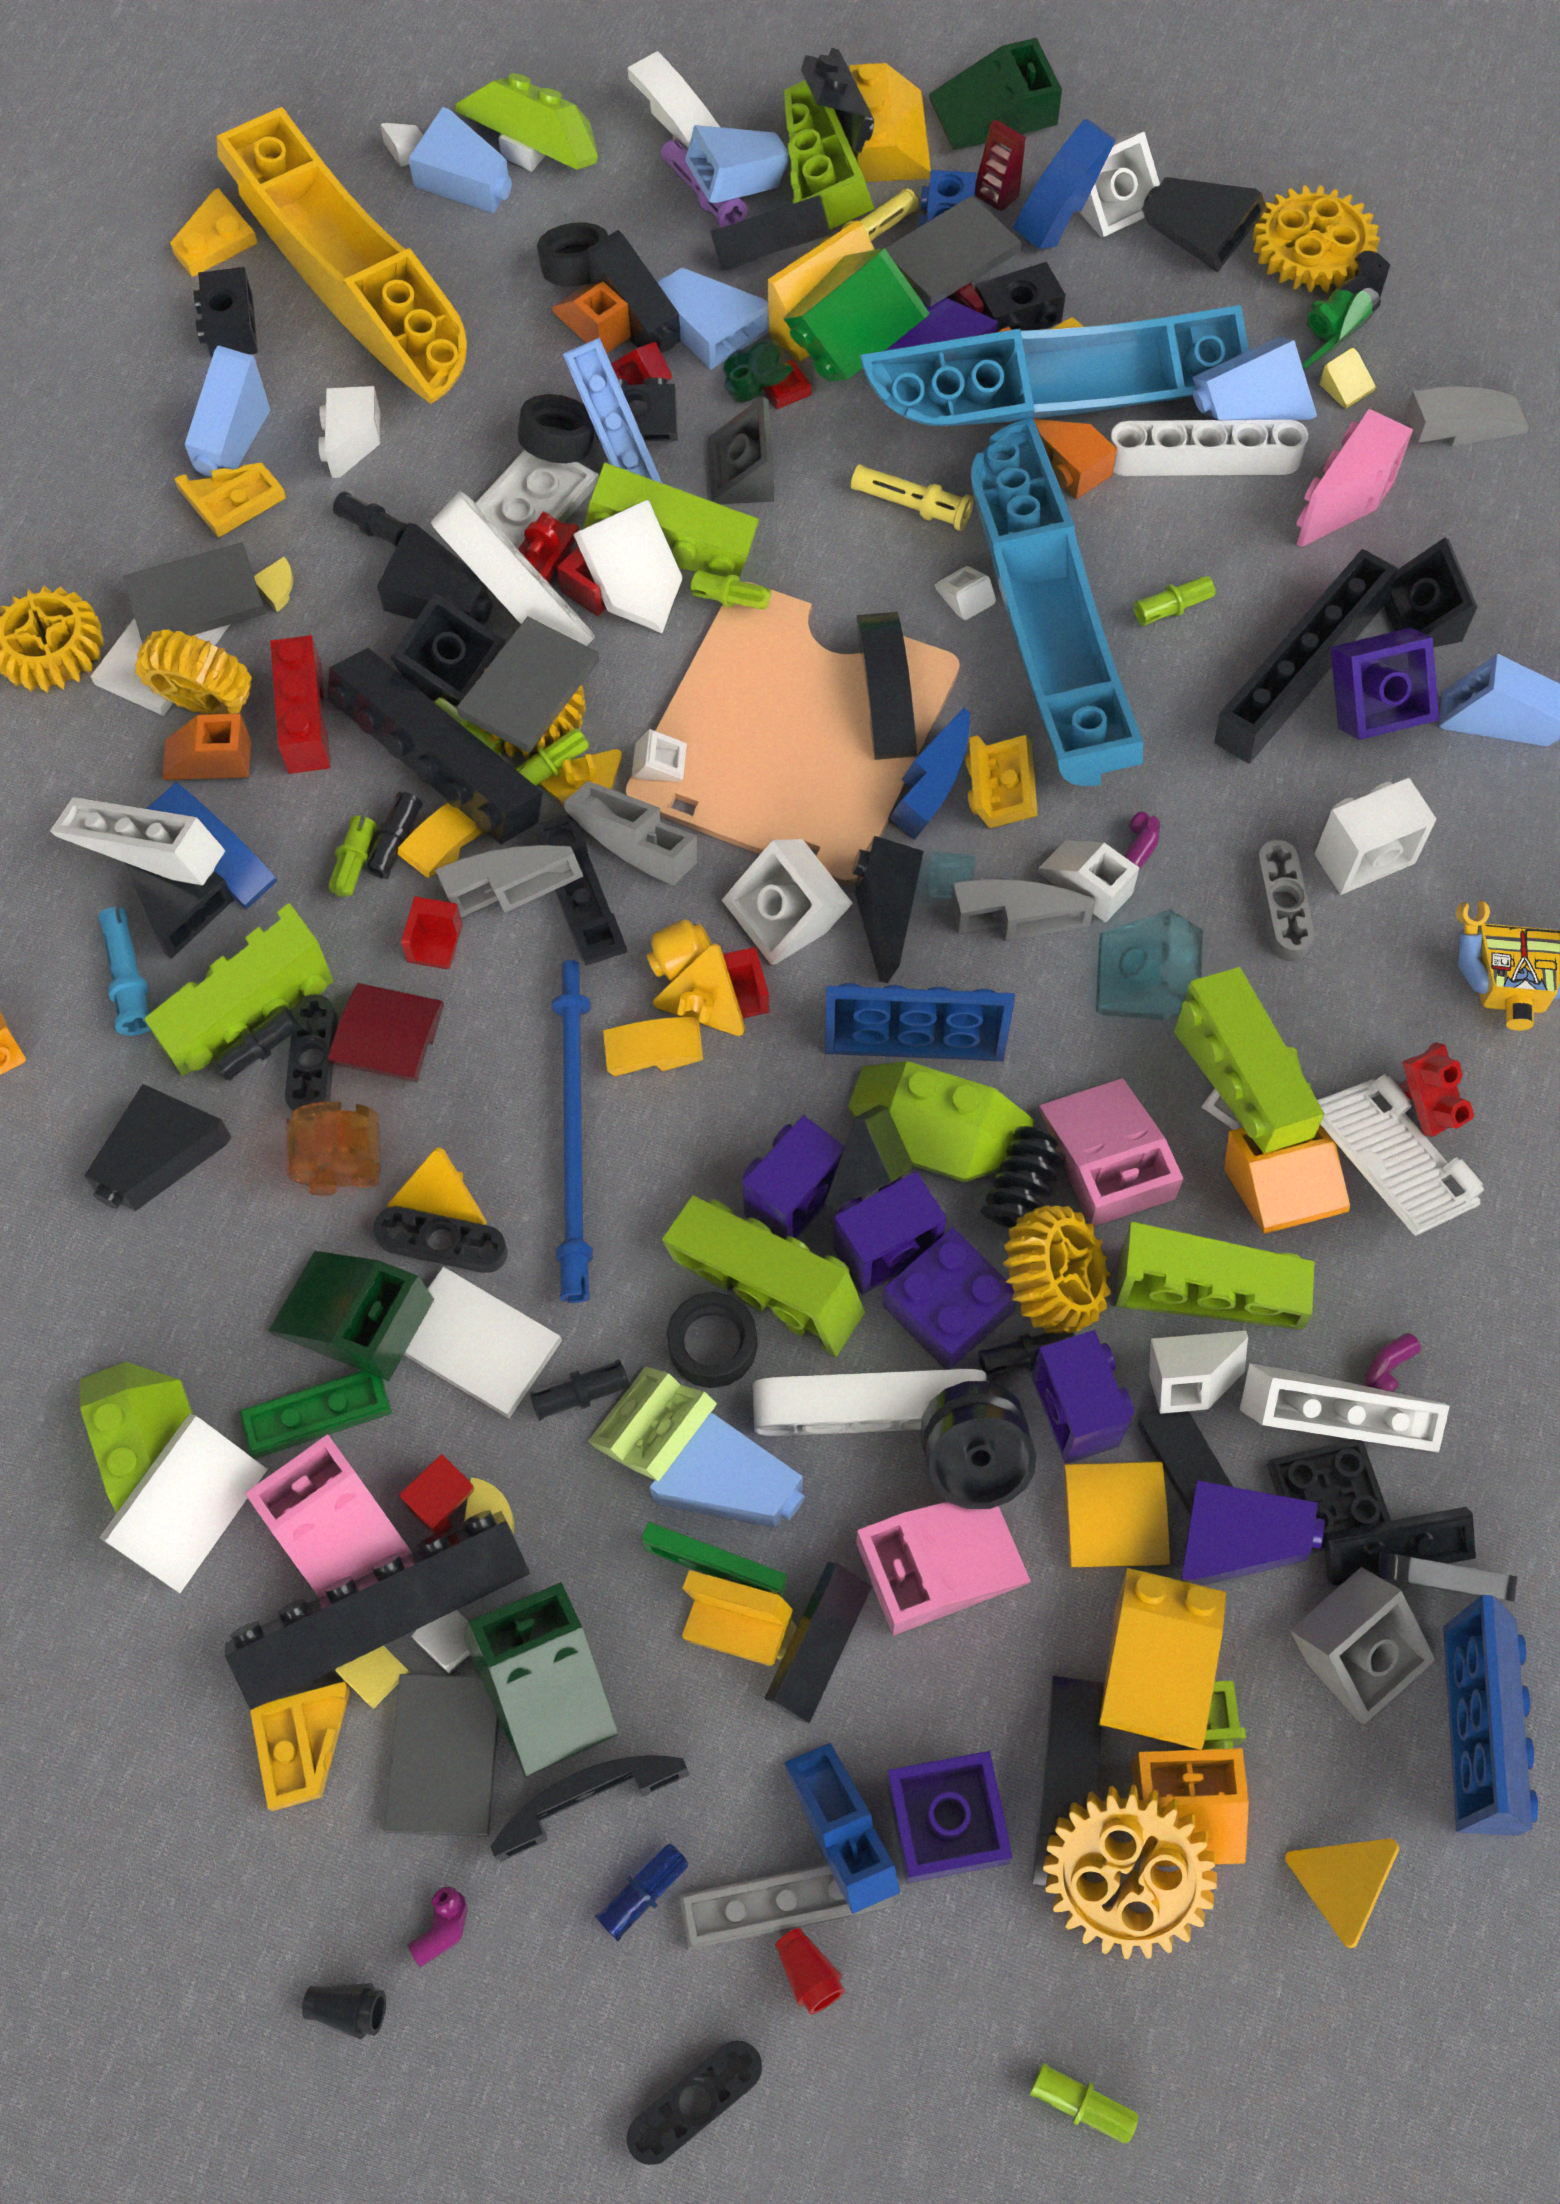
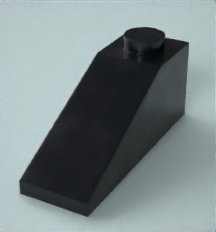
M874 836L866 851L858 850L852 874L858 876L855 896L879 981L888 983L900 966L924 851Z

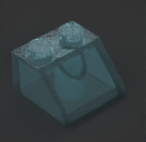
M1169 909L1100 933L1096 1012L1106 1016L1167 1020L1179 1016L1190 981L1201 978L1203 930Z

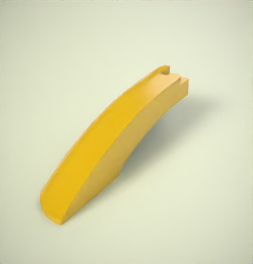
M283 107L217 135L218 158L237 182L240 197L280 251L320 300L372 355L423 399L432 404L444 396L458 380L465 364L467 350L465 329L459 314L410 248L405 249L365 212L324 164Z

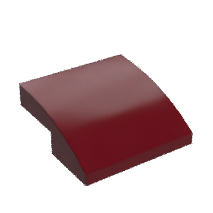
M357 983L342 1014L328 1060L331 1064L418 1082L428 1044L433 1045L444 1002Z

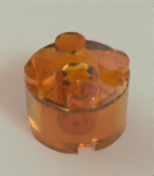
M333 1101L308 1104L292 1112V1120L289 1118L286 1120V1157L289 1179L309 1186V1193L317 1196L333 1195L337 1192V1187L355 1186L369 1188L378 1185L381 1172L380 1118L378 1113L372 1108L356 1104V1112L341 1110V1102Z

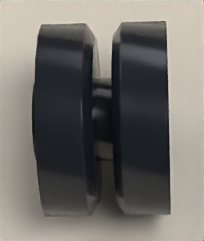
M965 1381L944 1389L930 1401L921 1418L920 1436L926 1455L925 1460L929 1477L935 1490L949 1503L966 1509H991L1012 1501L1027 1488L1035 1473L1037 1454L1020 1401L1005 1387L988 1381Z

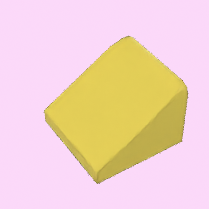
M1354 348L1347 350L1327 363L1319 383L1345 409L1375 391L1376 388L1359 353Z
M385 1646L334 1669L373 1709L399 1684L400 1674L410 1673Z

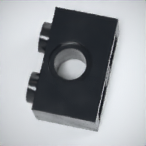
M1047 261L975 284V290L984 304L983 315L998 321L997 332L1008 326L1012 330L1020 329L1021 331L1047 329L1062 322L1066 294Z
M245 267L198 272L199 289L193 290L197 313L202 315V319L196 320V330L200 344L207 343L211 358L218 345L245 354L258 353L253 293Z
M647 378L643 380L644 385H628L627 380L618 379L628 404L639 400L648 406L646 413L642 417L634 418L643 440H678L675 384H667V379Z

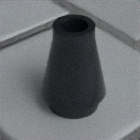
M372 1983L327 1987L311 1985L303 1999L302 2015L304 2019L317 2021L355 2038L363 2039L366 2035L375 2036L379 2032L386 2011V1995L383 1990H376Z

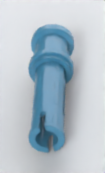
M110 907L99 913L98 920L101 924L112 982L108 987V996L111 1001L115 1002L117 1017L114 1021L115 1029L118 1033L127 1036L144 1034L150 1031L144 1019L151 1013L146 999L149 993V986L147 981L139 976L127 912L119 907L117 910L119 918L117 919L115 907Z

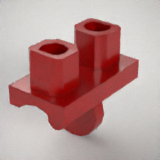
M542 512L537 521L531 522L525 529V539L518 550L543 578L550 583L557 566L569 554L570 548L576 540L573 534L579 531V526L573 523H562L550 514Z
M1435 1042L1424 1053L1402 1062L1407 1079L1399 1087L1410 1100H1413L1422 1133L1425 1136L1434 1137L1447 1128L1458 1129L1473 1119L1474 1113L1471 1102L1460 1098L1457 1087L1463 1076L1458 1060L1449 1058L1445 1044Z

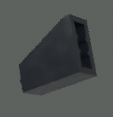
M1165 177L1159 186H1155L1147 194L1141 210L1148 225L1216 272H1219L1267 210L1262 193L1254 188Z
M617 230L589 247L587 251L591 284L604 281L628 303L631 338L629 340L637 348L656 342L661 353L669 351L680 342L678 311L625 236Z
M408 523L377 585L383 610L416 620L433 594L437 593L480 624L481 622L486 623L492 610V600L488 598L486 585L465 563L417 524Z
M126 863L154 934L165 954L171 959L234 901L225 879L215 871L208 877L204 885L171 880Z
M142 1084L84 1176L95 1190L93 1196L100 1202L115 1209L122 1204L137 1211L225 1147L232 1137L222 1119Z

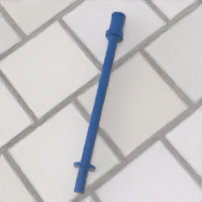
M566 960L562 963V995L555 997L551 1002L553 1012L562 1016L565 1241L556 1248V1260L560 1262L561 1268L560 1300L563 1302L568 1300V1303H581L590 1299L588 1262L593 1259V1248L583 1240L580 1016L591 1010V1003L589 998L580 995L579 962Z

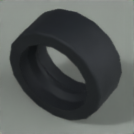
M587 222L568 223L548 230L539 238L537 244L540 267L544 279L560 286L590 284L591 277L587 249L607 237V231L597 224Z
M554 394L534 396L524 402L520 411L517 435L519 444L526 452L538 459L551 463L565 464L578 462L589 455L593 445L595 428L584 404L576 399ZM548 427H558L567 431L554 430Z
M717 1292L696 1294L681 1303L670 1318L667 1330L670 1359L678 1373L692 1384L707 1388L728 1386L742 1378L754 1363L758 1347L754 1318L747 1307L731 1295ZM719 1315L727 1317L734 1322L739 1330L741 1340L739 1349L734 1357L724 1364L714 1366L699 1364L693 1360L686 1351L684 1343L686 1331L693 1321L702 1316Z

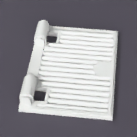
M1384 1074L1377 1080L1372 1079L1317 1100L1325 1113L1320 1125L1415 1236L1481 1204L1478 1196L1485 1190L1483 1188L1484 1184L1462 1159L1459 1160L1456 1157L1448 1163L1405 1114L1412 1106L1411 1100L1390 1076L1387 1077ZM1381 1094L1392 1106V1109L1383 1113L1371 1098ZM1453 1177L1465 1192L1455 1197L1443 1181Z

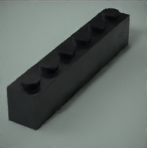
M1362 548L1220 712L1214 744L1250 764L1332 668L1330 647L1355 641L1389 601L1398 568Z
M366 648L329 668L328 700H330L332 705L336 709L343 711L365 733L370 734L387 748L393 757L400 759L423 782L428 783L438 791L451 806L459 808L475 822L481 831L489 834L502 845L538 823L543 792L372 650Z
M490 1510L480 1512L468 1518L463 1523L465 1528L449 1536H446L445 1532L434 1534L421 1541L417 1545L419 1550L403 1558H400L399 1554L388 1556L371 1567L372 1573L354 1581L352 1576L340 1579L325 1589L326 1595L310 1603H307L306 1599L294 1601L278 1611V1618L260 1626L258 1621H255L234 1631L230 1635L232 1640L225 1643V1658L249 1709L252 1710L531 1574L502 1511L493 1515Z

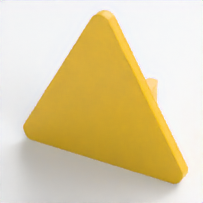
M613 749L593 755L586 754L585 757L571 761L569 759L563 760L562 767L558 770L560 775L556 776L553 774L538 785L563 806L564 801L587 781L612 790L622 760V752L619 749Z
M716 943L711 944L653 1000V1005L658 1009L681 1017H696L701 1024L736 1036H741L746 1030L721 947Z
M440 1147L434 1148L390 1199L387 1205L388 1208L397 1206L482 1225L487 1224L485 1217L463 1182V1172L455 1169L445 1150Z
M1388 1838L1294 1850L1286 1853V1863L1345 1947L1351 1949L1357 1946L1399 1852V1845L1394 1839Z

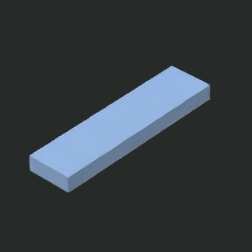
M600 338L564 353L563 357L609 463L662 483Z

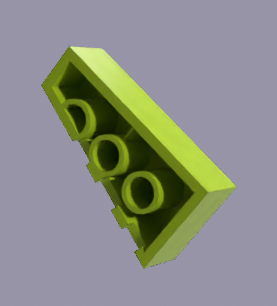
M806 80L785 89L786 124L790 142L788 143V150L792 167L790 175L794 193L793 204L821 195L830 229L874 210L875 208L864 176L834 109L817 105Z
M604 462L590 500L583 529L649 500L679 568L696 572L702 570L726 577L729 574H734L740 577L757 529L758 518Z
M290 902L277 912L281 919L264 932L261 927H257L247 935L245 939L249 945L233 958H226L222 955L212 963L203 982L199 985L196 982L187 983L144 1018L154 1037L181 1076L207 1066L211 1062L212 1057L218 1055L242 1038V1031L247 1027H257L280 1010L283 1005L291 1009L306 996L321 995L327 986L334 982L318 940Z
M1241 967L1190 981L1174 1034L1243 1125L1249 1137L1254 1140L1263 1154L1313 1139L1325 1113Z
M692 1195L662 1238L673 1261L723 1291L727 1290L729 1285L734 1286V1293L746 1305L762 1313L766 1306L771 1308L773 1313L786 1323V1329L801 1338L806 1331L811 1332L821 1338L823 1342L822 1350L837 1358L866 1313L849 1274L850 1269L842 1261L830 1255H826L825 1258L810 1252V1249L804 1243L794 1237L780 1238L772 1234L771 1230L757 1219L748 1218L745 1221L735 1216L730 1208L715 1199H711L708 1203Z
M1131 1221L1119 1253L1115 1307L1303 1330L1310 1320L1313 1311L1315 1261L1302 1259L1299 1255L1293 1253H1274Z

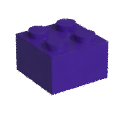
M1406 628L1330 647L1338 729L1361 740L1439 720L1433 637L1415 629Z
M805 1115L793 1126L791 1124L785 1125L773 1140L772 1146L774 1148L764 1159L760 1157L755 1158L742 1175V1180H744L742 1183L745 1217L747 1219L754 1218L759 1220L771 1230L772 1234L786 1239L787 1236L797 1239L826 1206L824 1203L845 1148L843 1144Z
M917 1171L905 1178L899 1175L897 1180L879 1188L878 1193L865 1200L861 1197L850 1200L838 1210V1215L835 1216L833 1250L840 1261L850 1269L849 1274L862 1295L899 1275L944 1235L947 1217Z
M954 1227L886 1285L883 1295V1307L945 1370H951L1014 1313L1017 1301H1012L1014 1294L1012 1285L1007 1283V1280Z
M1095 1330L1040 1347L1031 1375L1064 1463H1072L1119 1447L1131 1422L1130 1416L1134 1415V1408L1129 1393L1125 1387L1118 1388L1112 1371L1116 1370L1112 1351L1106 1342L1100 1344Z
M990 1751L887 1771V1788L906 1884L1009 1864L1013 1856Z

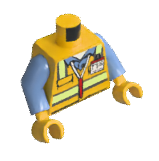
M1478 901V912L1473 920L1468 917V902L1460 903L1455 912L1459 922L1464 924V930L1459 932V970L1472 989L1479 992L1480 1001L1484 1007L1506 1010L1507 1028L1516 1031L1532 1028L1534 1026V1012H1545L1553 1000L1560 999V930L1484 924L1490 914V909L1486 902Z

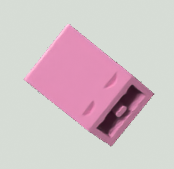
M1368 409L1359 423L1353 421L1342 440L1343 448L1341 451L1337 449L1332 451L1323 469L1325 475L1322 479L1315 477L1306 492L1304 500L1309 503L1302 510L1296 526L1301 528L1296 545L1303 547L1377 510L1395 482L1413 429L1371 409Z
M1123 1078L1039 1105V1111L1049 1134L1058 1142L1056 1150L1061 1152L1066 1158L1063 1167L1088 1224H1093L1094 1226L1101 1225L1176 1199L1183 1176L1165 1137Z
M328 1434L245 1493L319 1598L326 1595L325 1589L329 1585L340 1579L352 1576L355 1581L372 1573L371 1567L388 1556L399 1554L400 1558L412 1554V1551Z
M945 1502L904 1512L857 1530L856 1545L892 1636L1031 1582L999 1506L991 1509H966Z

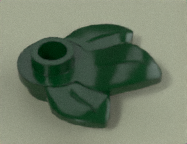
M776 340L762 341L754 345L749 352L737 350L727 358L723 367L724 374L727 377L724 385L727 393L733 396L736 401L747 402L753 400L760 395L763 387L778 384L793 371L792 365L778 362L782 352L780 342Z

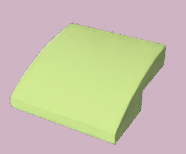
M645 1366L588 1442L621 1464L659 1481L717 1403L706 1392L683 1386L669 1373Z

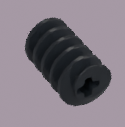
M1020 1126L1014 1131V1141L1009 1143L1006 1150L1008 1157L1002 1159L999 1167L1001 1173L995 1175L992 1183L994 1189L988 1192L985 1199L987 1205L982 1207L980 1211L986 1218L999 1225L1009 1228L1016 1226L1018 1218L1034 1211L1036 1208L1045 1206L1035 1198L1036 1196L1050 1197L1052 1189L1043 1183L1042 1180L1057 1181L1059 1173L1049 1164L1063 1165L1066 1158L1061 1152L1056 1150L1057 1140L1041 1129Z

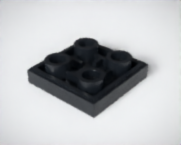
M1353 1439L1271 1459L1267 1463L1277 1495L1318 1503L1316 1518L1325 1519L1323 1533L1391 1521L1362 1440ZM1324 1537L1321 1548H1312L1310 1554L1325 1551Z

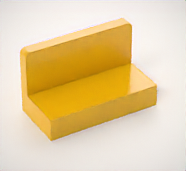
M689 1570L682 1589L694 1600L682 1637L689 1643L764 1665H774L793 1609L778 1594Z

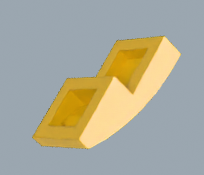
M447 802L405 839L398 847L397 854L425 877L430 878L436 874V869L456 862L459 858L460 848L485 832L481 831L475 822L459 808H455Z
M696 1017L655 1019L603 1030L607 1071L614 1077L651 1066H657L661 1071H667L703 1060L699 1020Z

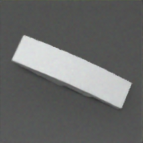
M658 51L628 67L629 80L650 100L651 113L673 135V141L678 139L688 150L694 125L720 127L690 86Z

